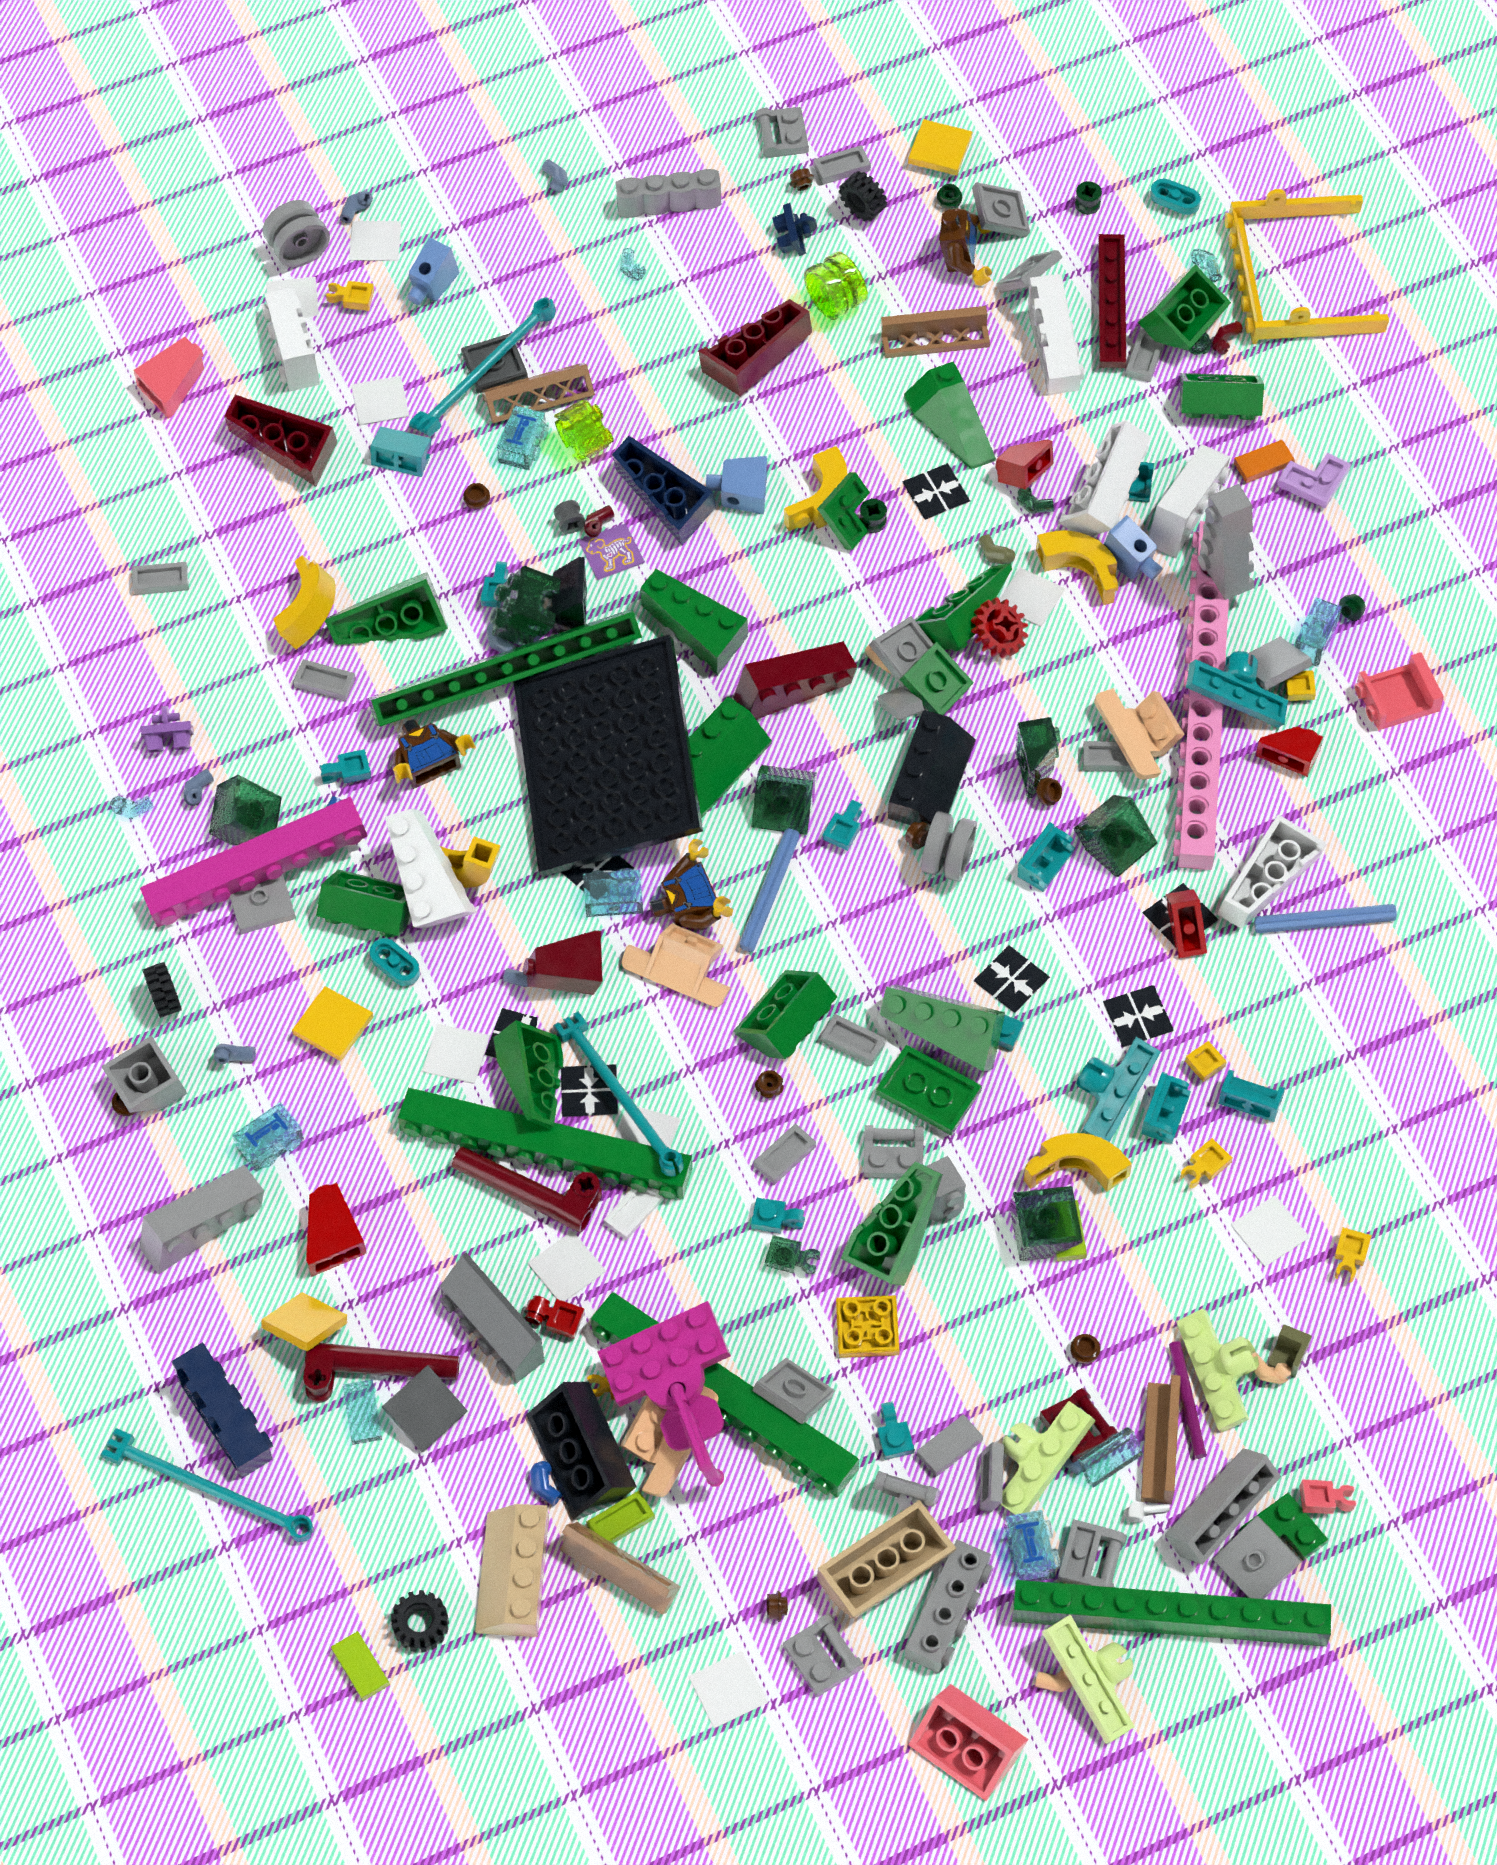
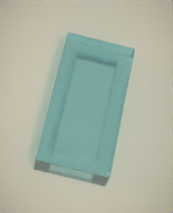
M373 1379L343 1384L352 1445L383 1440Z
M1126 1427L1079 1458L1078 1461L1087 1483L1094 1488L1141 1457L1143 1453L1134 1431Z

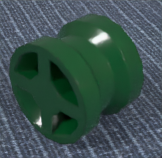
M1092 181L1080 183L1076 189L1075 208L1080 213L1086 215L1096 213L1101 206V187Z
M868 499L860 507V520L869 533L880 532L887 524V507L879 499Z

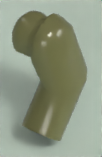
M986 534L979 538L978 542L989 562L1011 564L1015 560V552L1007 547L995 545L991 535Z

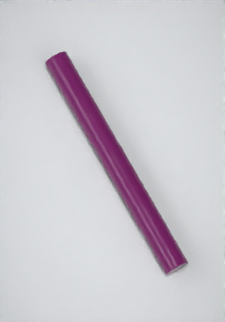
M1174 1341L1169 1344L1175 1374L1180 1376V1396L1194 1456L1196 1459H1201L1207 1456L1181 1342Z

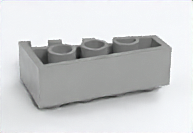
M1237 484L1209 495L1208 505L1205 509L1206 518L1205 524H1203V537L1200 541L1201 550L1198 556L1201 568L1204 571L1207 570L1225 600L1254 589V580L1249 576V573L1254 571V563L1252 560L1249 561V552L1253 551V542L1250 533L1253 532L1252 504L1241 486Z
M243 1165L143 1216L139 1248L157 1273L160 1274L245 1217L256 1213L262 1207L264 1190L247 1167Z

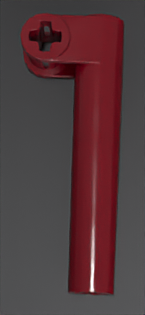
M463 1146L458 1149L452 1161V1168L579 1233L583 1232L587 1227L594 1210L602 1198L599 1179L591 1172L578 1174L567 1193L563 1195Z
M319 1343L314 1348L306 1351L303 1381L306 1386L305 1391L308 1399L315 1403H323L332 1396L336 1372L414 1377L428 1365L440 1379L458 1380L460 1357Z

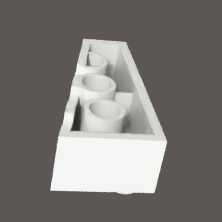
M1062 274L1032 277L1029 283L1027 311L1047 393L1052 395L1079 391L1080 380L1084 379V367L1082 363L1079 364L1078 362L1079 348L1077 342L1074 341L1073 323L1070 321Z
M296 287L264 293L266 304L262 305L265 320L270 319L271 325H267L270 341L276 340L277 345L272 346L275 360L282 363V366L278 367L281 383L287 382L289 392L320 385L315 353L311 345V339L307 331Z
M1128 420L1111 425L1095 454L1098 461L1086 470L1083 479L1086 480L1083 488L1078 493L1074 492L1069 501L1073 504L1068 515L1062 514L1058 523L1070 531L1084 533L1089 536L1110 531L1120 520V511L1127 502L1130 487L1139 474L1138 468L1148 452L1151 436Z
M1203 444L1199 446L1156 507L1149 538L1157 545V550L1177 558L1199 519L1205 513L1209 495L1217 493L1220 484H1225L1231 472V469L1228 468L1230 456Z
M408 809L386 816L385 820L413 927L426 929L477 913L474 905L470 903L465 894L466 890L461 881H458L451 868L452 864L448 857L444 855L439 845L440 842L423 811Z
M1278 814L1226 895L1217 915L1242 929L1320 858L1327 843Z

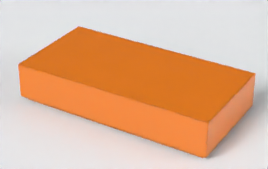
M1282 439L1235 457L1234 465L1245 483H1249L1285 469L1289 462H1295V459Z

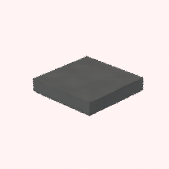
M511 333L462 347L461 354L469 373ZM516 344L474 384L478 394L481 393V390L528 378L527 370Z
M428 1365L381 1406L421 1453L468 1412Z

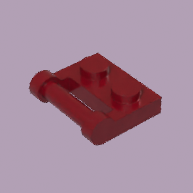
M1085 1388L1077 1390L1071 1397L1040 1411L1039 1419L1048 1429L1067 1402L1070 1401L1078 1408L1081 1407L1084 1412L1096 1420L1093 1425L1100 1434L1094 1437L1090 1430H1088L1069 1457L1072 1463L1113 1444L1120 1436L1117 1429L1107 1423L1091 1402V1395Z

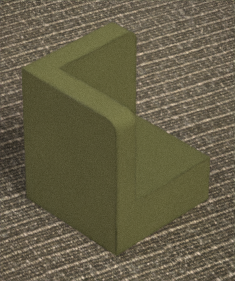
M1283 1324L1268 1366L1275 1368L1278 1363H1285L1291 1368L1290 1376L1295 1378L1309 1348L1312 1335Z

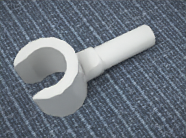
M1133 1501L1127 1508L1126 1521L1141 1523L1144 1519V1513L1170 1511L1169 1504L1145 1505L1141 1501Z

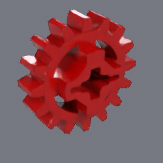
M998 597L991 601L987 600L979 608L975 609L974 613L977 616L971 619V622L976 625L975 628L971 629V633L978 634L975 642L983 643V652L990 649L991 657L999 654L1000 658L1003 659L1019 652V649L1026 645L1023 640L1029 636L1023 631V629L1028 627L1027 623H1022L1021 621L1025 616L1024 613L1017 614L1018 606L1015 604L1010 607L1008 599L1000 602Z

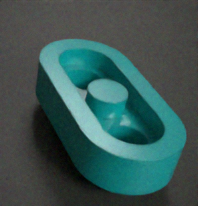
M1165 178L1158 179L1151 185L1150 197L1154 203L1184 215H1191L1198 211L1201 196L1195 189Z
M382 938L371 945L370 958L373 965L395 983L401 986H409L419 979L420 968L418 961L393 940ZM384 954L390 955L386 959L380 958ZM404 971H410V972H411L409 975H402V974H401V973L404 972Z

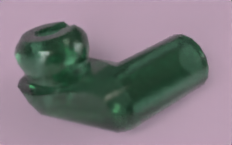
M1029 487L1026 490L1020 488L1017 491L1018 496L1016 499L1018 504L1029 513L1054 512L1053 498L1038 500L1032 494Z

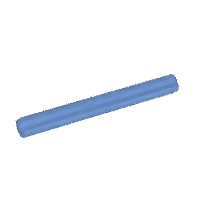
M788 828L783 834L741 938L740 948L744 951L753 952L756 948L799 841V832L797 830Z
M1394 904L1265 915L1255 917L1254 927L1257 933L1386 922L1396 920L1397 911Z

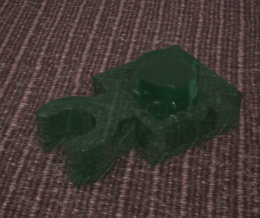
M773 1235L766 1255L765 1266L793 1274L796 1266H798L807 1274H816V1266L808 1264L807 1261L809 1259L820 1260L821 1252L816 1249L801 1251L802 1242Z

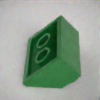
M1195 264L1176 279L1137 323L1155 342L1188 351L1231 302Z
M1180 373L1181 413H1186V417L1202 418V414H1213L1212 418L1228 419L1229 415H1240L1239 419L1255 420L1256 416H1262L1264 382L1260 375Z
M339 869L321 884L316 916L325 918L326 922L331 924H350L352 928L361 931L369 929L379 931V934L385 937L399 936L407 928L411 916L403 885Z
M784 970L733 1032L767 1057L786 1059L796 1051V1046L813 1031L814 1025L820 1017L829 1012L831 1004L836 1000L837 995L818 972Z

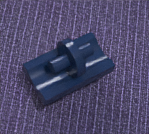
M791 203L784 204V213L772 217L778 234L785 231L789 232L777 237L778 246L783 254L796 250L799 256L807 254L803 235L805 238L811 237V233L817 228L816 219L807 216V213H801L798 216L793 213Z

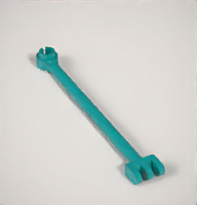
M549 297L537 300L533 305L532 314L428 414L419 411L410 420L409 427L428 436H432L442 427L439 418L539 321L547 322L555 317L556 307L553 300H549Z
M577 1011L573 1014L577 1022L575 1024L569 1017L563 1019L566 1029H563L559 1022L555 1023L553 1028L563 1043L570 1039L575 1041L659 1155V1164L663 1174L676 1176L673 1162L667 1161L669 1159H674L675 1166L678 1172L681 1173L684 1167L682 1155L664 1144L585 1037L583 1032L589 1028L581 1013Z
M115 1428L112 1435L122 1441L118 1442L109 1439L106 1444L109 1448L115 1450V1453L103 1449L100 1454L104 1459L119 1466L123 1459L127 1457L284 1527L297 1542L308 1541L312 1533H314L312 1521L308 1516L297 1515L293 1517L285 1515L132 1446L135 1440L134 1436L118 1428ZM299 1528H307V1532L305 1534H297V1530Z

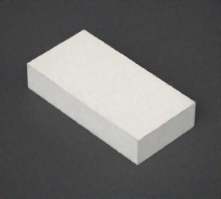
M648 1187L646 1192H638V1190L631 1189L605 1217L604 1224L627 1241L665 1198L658 1194V1189Z

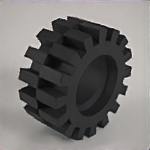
M854 172L839 186L840 190L838 193L842 195L840 200L845 201V208L849 207V212L852 215L855 213L856 218L859 220L862 218L865 222L867 220L869 222L872 221L886 208L888 203L886 201L887 196L883 195L885 192L883 188H879L880 184L877 181L874 182L872 176L867 177L865 172Z
M165 962L142 969L159 1017L162 1018L181 1011L180 1001Z
M419 1590V1594L414 1595L413 1591L409 1592L408 1598L405 1599L402 1596L399 1599L400 1604H395L393 1607L394 1613L391 1614V1625L395 1638L401 1642V1646L405 1649L408 1646L413 1652H416L417 1648H420L421 1652H427L426 1647L429 1646L433 1650L437 1647L436 1643L438 1641L440 1643L444 1641V1634H448L449 1618L446 1607L439 1597L435 1598L434 1593L429 1592L428 1595H425L424 1590ZM417 1611H425L432 1617L430 1627L422 1632L413 1631L408 1626L409 1617Z

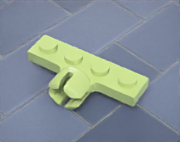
M1203 1308L1176 1321L1218 1430L1224 1432L1249 1420L1236 1382L1240 1377L1256 1370L1259 1366L1258 1356L1254 1358L1252 1356L1256 1352L1252 1343L1248 1339L1239 1336L1225 1344H1220L1208 1312Z
M1068 1401L1044 1433H1038L1023 1422L1012 1426L1009 1430L1017 1435L1020 1439L1019 1442L1016 1443L1005 1435L1002 1444H1004V1453L1019 1464V1468L1003 1490L1001 1505L1023 1521L1096 1420Z
M1071 1615L1064 1617L1043 1630V1636L1105 1744L1114 1741L1134 1728L1133 1722L1115 1692L1116 1684L1129 1677L1133 1672L1132 1658L1122 1663H1118L1116 1660L1128 1651L1122 1645L1112 1642L1093 1652Z

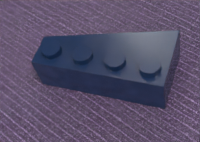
M628 436L612 454L615 469L682 546L716 508L713 491L631 436Z
M203 1342L171 1361L180 1386L241 1479L273 1460L270 1448L274 1446L265 1431L261 1433L255 1426L258 1421L249 1407L246 1409L240 1402L242 1397L234 1384L230 1385L228 1383L223 1367L218 1360L215 1361Z

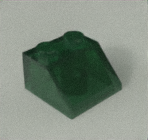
M1051 717L1022 721L1017 724L1015 753L1027 799L1035 796L1039 781L1050 776L1054 770L1055 758H1059L1058 744L1061 743L1060 731L1058 727L1053 726Z
M761 765L757 773L751 827L785 832L786 829L790 828L797 830L799 834L807 835L814 802L817 772Z
M238 774L217 785L209 834L230 845H239L276 829L282 797Z
M1112 795L1073 828L1085 850L1115 877H1119L1158 844L1131 797Z
M1072 1186L1013 1192L1010 1213L1019 1261L1051 1258L1083 1242Z

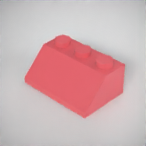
M950 1684L935 1697L908 1745L987 1801L1015 1764L1029 1739Z

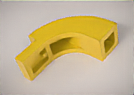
M837 446L813 455L812 471L821 487L811 497L784 508V525L788 531L803 528L812 521L817 529L827 525V522L817 508L847 475L845 459Z
M1060 530L1037 535L1036 552L1044 572L1063 567L1080 569L1093 579L1103 605L1114 603L1115 591H1118L1116 579L1117 561L1104 544L1089 535L1076 531Z
M301 555L294 561L301 577L299 593L286 609L273 618L279 635L295 649H298L308 641L322 626L331 611L336 594L334 578L316 561L310 562L304 555Z
M473 836L468 850L457 851L440 847L452 864L451 868L458 881H461L464 888L481 886L488 881L500 854L501 845Z
M1067 1133L1054 1136L1041 1143L1040 1157L1035 1156L1026 1164L1023 1181L1032 1189L1059 1170L1077 1168L1091 1174L1108 1192L1130 1177L1132 1163L1120 1149L1105 1139L1085 1133Z

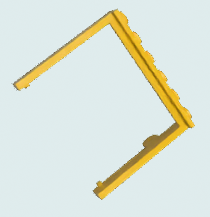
M1274 189L1268 192L1266 200L1231 202L1229 212L1225 213V227L1230 229L1229 248L1234 249L1233 269L1238 270L1237 289L1242 291L1241 310L1246 312L1245 330L1247 334L1250 333L1252 344H1257L1258 340L1386 332L1389 317L1388 314H1380L1379 311H1374L1373 315L1311 318L1309 308L1298 307L1291 311L1289 320L1263 321L1244 225V219L1360 213L1363 204L1362 195L1287 199L1286 192L1283 189Z

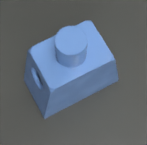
M430 237L428 238L408 274L413 288L408 293L407 298L412 303L420 305L425 297L438 301L460 272L452 248Z
M767 456L726 459L723 462L722 475L706 474V487L711 491H721V505L724 507L764 514L768 472Z
M1128 515L1109 531L1104 545L1115 557L1117 570L1130 579H1135L1143 572L1152 581L1161 573L1163 568L1153 560L1157 545Z

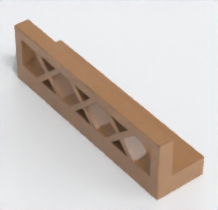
M986 306L881 317V339L885 358L988 348L990 347V339L987 329ZM981 331L983 339L972 340L967 335L970 332ZM947 334L957 338L954 342L950 343L941 340ZM919 337H925L930 340L927 345L922 346L914 341ZM900 340L904 345L901 348L890 349L888 341Z
M583 362L481 390L483 400L487 403L492 423L517 417V414L525 415L595 395L588 366ZM584 376L587 391L575 393L568 389L574 378ZM567 381L565 386L559 384L560 382ZM555 384L563 390L558 399L551 401L544 397L543 394L549 385ZM542 388L540 393H537L534 390ZM529 391L535 394L537 398L531 407L525 408L517 402L522 393ZM566 391L572 394L570 396L564 397ZM516 395L514 401L508 397ZM504 398L512 403L507 413L496 416L493 401ZM540 399L547 401L545 403L538 404ZM515 406L521 408L520 410L513 411Z
M1171 1375L1169 1384L1148 1382L1141 1502L1172 1504L1175 1491L1180 1376Z
M575 1522L565 1526L562 1533L566 1535V1538L559 1550L662 1615L667 1613L681 1586L581 1523Z

